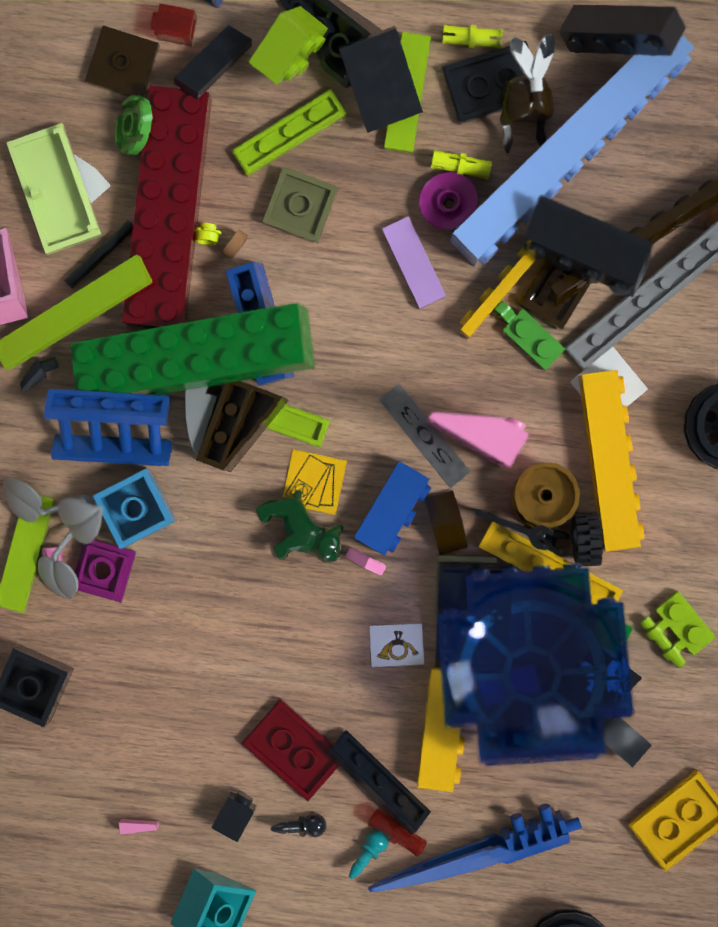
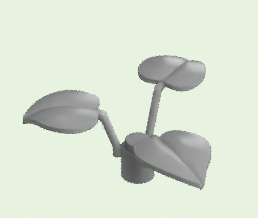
M5 477L3 481L5 497L9 507L16 516L26 522H35L39 515L43 516L58 511L65 527L69 528V532L52 554V559L47 556H42L39 559L38 572L44 584L52 592L63 598L72 599L78 591V579L68 564L58 561V556L72 536L84 544H89L96 538L101 525L103 507L96 506L89 496L81 494L75 499L64 498L59 502V505L43 509L41 508L42 499L33 488L17 479Z

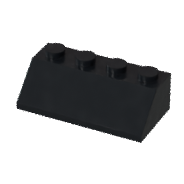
M541 194L524 236V250L530 256L536 259L545 258L554 262V265L563 271L569 272L572 270L581 274L590 283L597 284L599 282L608 286L615 294L621 296L629 295L631 297H634L648 269L653 243Z

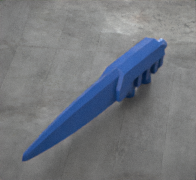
M542 804L538 807L542 819L536 822L535 818L529 819L530 824L525 825L522 815L515 813L510 816L513 830L508 831L507 827L502 828L501 836L494 833L485 836L482 840L422 861L371 885L368 890L370 892L404 888L466 874L499 863L509 864L570 843L569 832L581 829L582 826L578 817L564 821L560 810L555 811V816H553L550 805Z

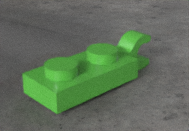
M503 300L493 309V312L507 324L502 332L544 371L565 350L524 309H521L516 315Z

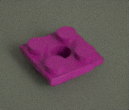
M95 539L89 544L83 543L75 570L78 579V591L122 603L137 551L126 548L119 549L116 545ZM99 562H106L110 566L111 571L107 578L97 576L95 567Z

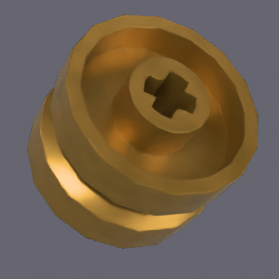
M543 462L532 465L517 478L511 489L510 502L514 514L522 524L530 528L543 525L553 529L564 524L574 515L579 506L580 490L577 480L568 469L557 463ZM544 490L545 495L550 494L551 499L548 501H544L541 498V493Z

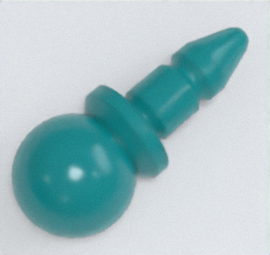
M375 829L367 834L366 844L360 846L363 852L351 867L350 879H354L361 874L371 858L377 860L379 857L378 853H382L387 849L389 838L384 831Z

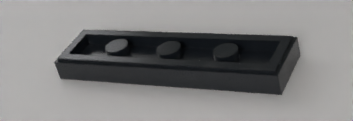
M347 730L339 736L326 752L411 835L417 832L431 813L416 796Z

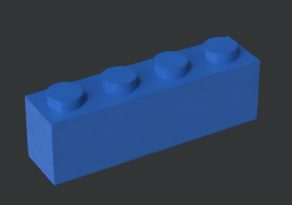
M251 262L226 270L237 313L275 307L263 263ZM294 372L256 378L258 386L269 385L293 378L295 375Z

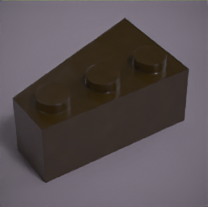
M242 381L226 383L196 460L220 470L232 472L289 400Z

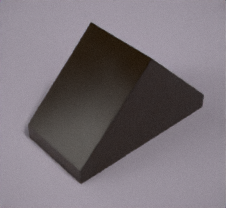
M449 491L426 497L425 502L439 555L468 548L464 525L454 492Z

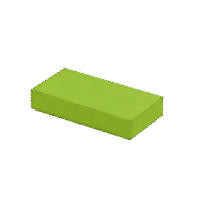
M286 404L267 429L321 448L330 420Z

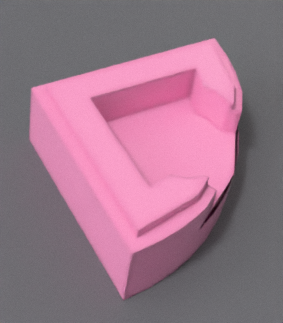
M349 548L345 556L363 568L381 576L386 569L384 563L354 548Z

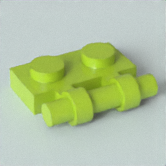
M679 591L674 592L654 609L661 617L658 622L654 623L649 616L640 621V624L646 630L645 635L650 641L654 640L663 651V657L667 661L671 660L677 669L686 663V660L680 654L685 647L694 656L716 638L714 633ZM668 627L678 638L673 644L663 633Z

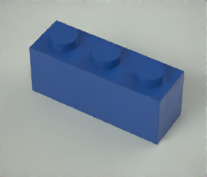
M398 461L354 538L384 556L387 551L393 553L401 540V537L397 536L403 525L408 528L417 513L412 510L417 500L423 502L428 495L431 486L427 485L430 479Z

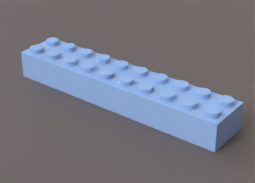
M682 35L671 56L634 55L453 232L450 242L473 266L479 261L483 265L489 261L499 249L496 245L500 241L506 244L520 228L517 224L521 220L526 224L531 219L540 194L552 199L563 186L560 183L563 179L569 182L584 166L582 162L584 159L590 162L602 150L601 148L606 144L603 141L605 138L611 141L626 125L627 121L625 119L627 117L633 120L643 110V107L649 102L646 99L647 97L653 100L670 81L669 76L674 79L685 69L686 65L692 60L688 55L694 49V46Z

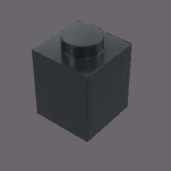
M238 791L237 794L230 792L213 823L212 829L238 843L257 805L253 804V799L243 792Z

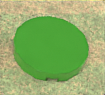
M134 94L129 96L121 105L125 110L123 115L118 114L115 123V142L117 147L121 148L120 152L132 156L137 155L144 148L152 124V108L149 100Z

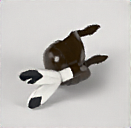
M552 34L546 35L540 41L534 57L522 40L516 37L510 40L511 53L524 75L509 79L505 83L501 94L503 110L500 116V123L504 131L503 147L506 153L510 152L513 144L510 123L530 115L535 109L540 112L537 118L536 140L540 147L546 142V134L544 132L545 121L552 117L554 107L551 88H549L548 82L543 76L547 71L555 49V39Z

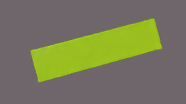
M402 32L401 45L421 104L431 36ZM419 114L387 126L384 150L413 154Z
M331 88L234 148L232 152L249 177L347 115V112Z
M39 495L42 499L41 508L54 507L56 499ZM52 513L43 516L39 515L35 522H26L18 517L0 584V607L21 613L26 612Z

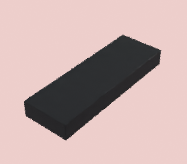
M228 25L174 77V85L198 100L252 47V39Z

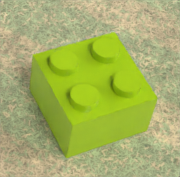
M301 6L280 13L249 63L276 85L286 80L290 82L295 76L300 77L306 71L310 64L307 59L312 52L317 53L326 41L323 36L328 28Z

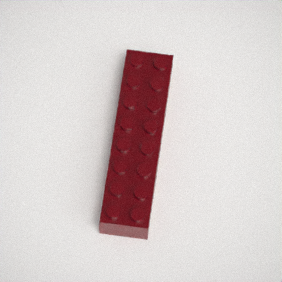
M150 85L148 100L152 108V124L148 140L142 149L129 259L135 255L140 256L153 283L124 300L122 323L127 326L158 328L186 323L195 251V228L198 225L212 99L209 92H205L197 100L182 89Z

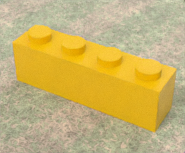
M430 666L417 776V787L421 789L453 792L454 784H460L461 767L456 766L457 756L463 755L465 737H460L461 725L466 726L468 710L466 707H463L464 702L459 690L457 669Z

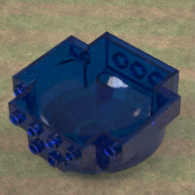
M578 563L563 565V569L551 570L550 566H536L529 572H520V568L502 569L500 574H490L489 570H475L471 572V576H465L468 612L462 613L460 608H450L443 610L444 614H437L445 729L476 727L479 767L602 759L606 755L603 719L627 718L634 715L623 602H616L615 598L597 599V604H592L589 567L581 568V564Z

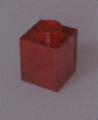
M160 3L158 12H153L151 30H154L157 40L192 47L197 15L195 10Z

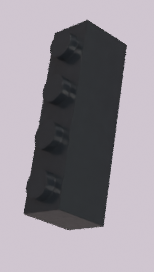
M573 5L559 30V34L569 51L574 53L671 56L686 26L675 6Z

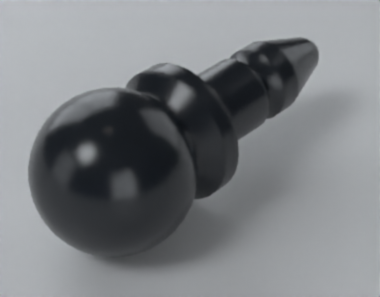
M314 813L306 818L299 816L298 821L275 824L271 827V831L280 834L299 832L301 837L306 835L320 837L326 831L327 823L322 815Z

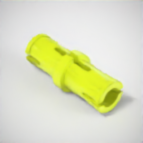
M444 24L443 33L455 34V36L443 35L442 44L468 45V48L472 49L475 46L501 49L502 40L490 39V37L501 38L503 29L476 28L477 25L459 27Z
M434 149L430 168L488 180L492 161L467 157L466 153L458 155Z

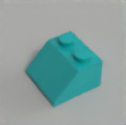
M193 869L170 924L174 927H241L256 890L216 872Z

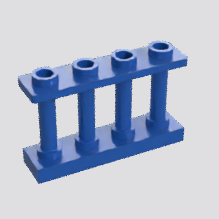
M49 389L44 407L45 419L58 420L60 434H56L54 437L51 458L53 460L169 466L172 441L161 440L160 426H166L170 406L169 396ZM70 420L88 421L89 436L72 435ZM100 422L118 423L119 437H103L101 435ZM130 424L148 425L149 439L131 438Z

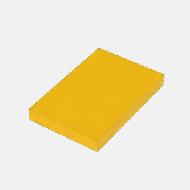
M695 769L627 824L666 872L718 831V796L699 771Z

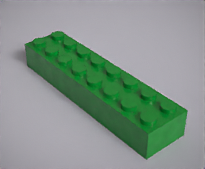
M298 302L70 343L75 390L161 395L315 368L309 312L307 308Z

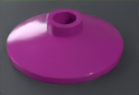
M453 172L441 173L431 178L424 185L419 197V206L423 217L429 224L442 230H454L477 210L478 194L475 186L467 177ZM447 201L455 203L451 209L445 208L444 204Z

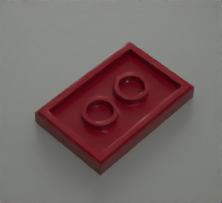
M281 698L241 743L307 802L339 767L326 753L333 743Z

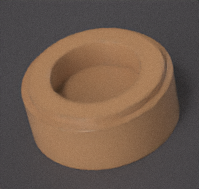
M239 229L222 253L229 259H233L248 239V235Z

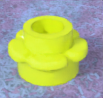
M200 223L199 227L195 228V242L202 245H217L222 232L216 230L217 226L215 224Z

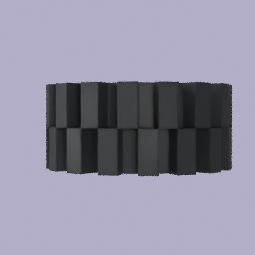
M598 512L574 513L571 521V535L576 567L600 566L602 564L603 541L601 538L602 529L600 528Z

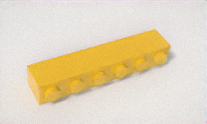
M618 370L582 374L578 376L595 506L601 522L600 528L602 529V549L608 552L641 547L640 540H644V528L642 522L638 523L636 511L641 509L639 494L634 493L633 482L637 480L635 465L630 464L628 453L633 451L631 435H626L625 423L629 422L627 406H622L621 394L625 393L623 376H618Z

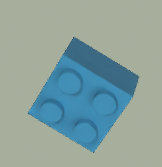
M144 469L93 495L97 506L103 507L102 515L119 549L126 548L177 521L151 469Z

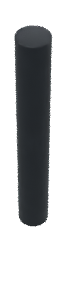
M127 220L64 281L73 289L133 232V224Z

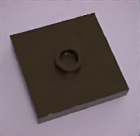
M102 26L85 79L86 84L127 97L134 94L144 97L160 47L159 43Z

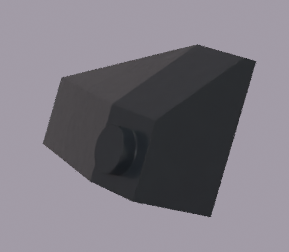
M280 0L286 11L301 6L328 28L323 36L326 41L316 53L321 60L319 63L326 73L345 88H349L351 85L338 47L382 30L339 0Z

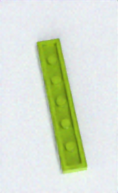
M138 255L133 256L0 339V361L4 369L8 371L14 369L153 283L141 257Z

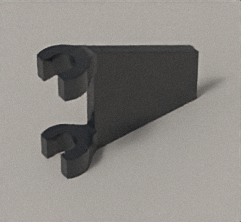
M477 509L475 515L527 535L533 547L543 551L548 549L554 554L563 555L564 552L563 549L557 548L556 540L560 537L568 540L570 537L566 532L554 531L547 526L540 525L529 528L483 510Z

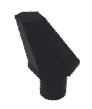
M55 356L41 361L39 357L35 360L20 382L22 393L44 378H47L46 372L59 368Z

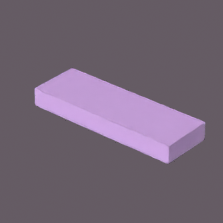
M409 216L382 228V232L419 310L445 298L446 294Z

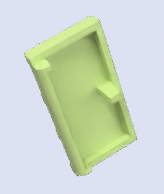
M63 123L6 142L45 254L50 255L103 236Z

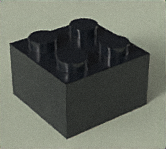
M22 645L13 648L0 677V709L41 727L47 726L55 714L74 668Z

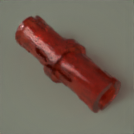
M379 809L374 811L368 821V826L387 836L389 842L392 844L398 843L416 857L422 853L427 844L426 839L421 838L415 833L411 835L397 821Z

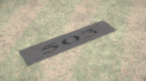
M400 383L379 399L450 488L471 472L438 430L425 422L427 417Z

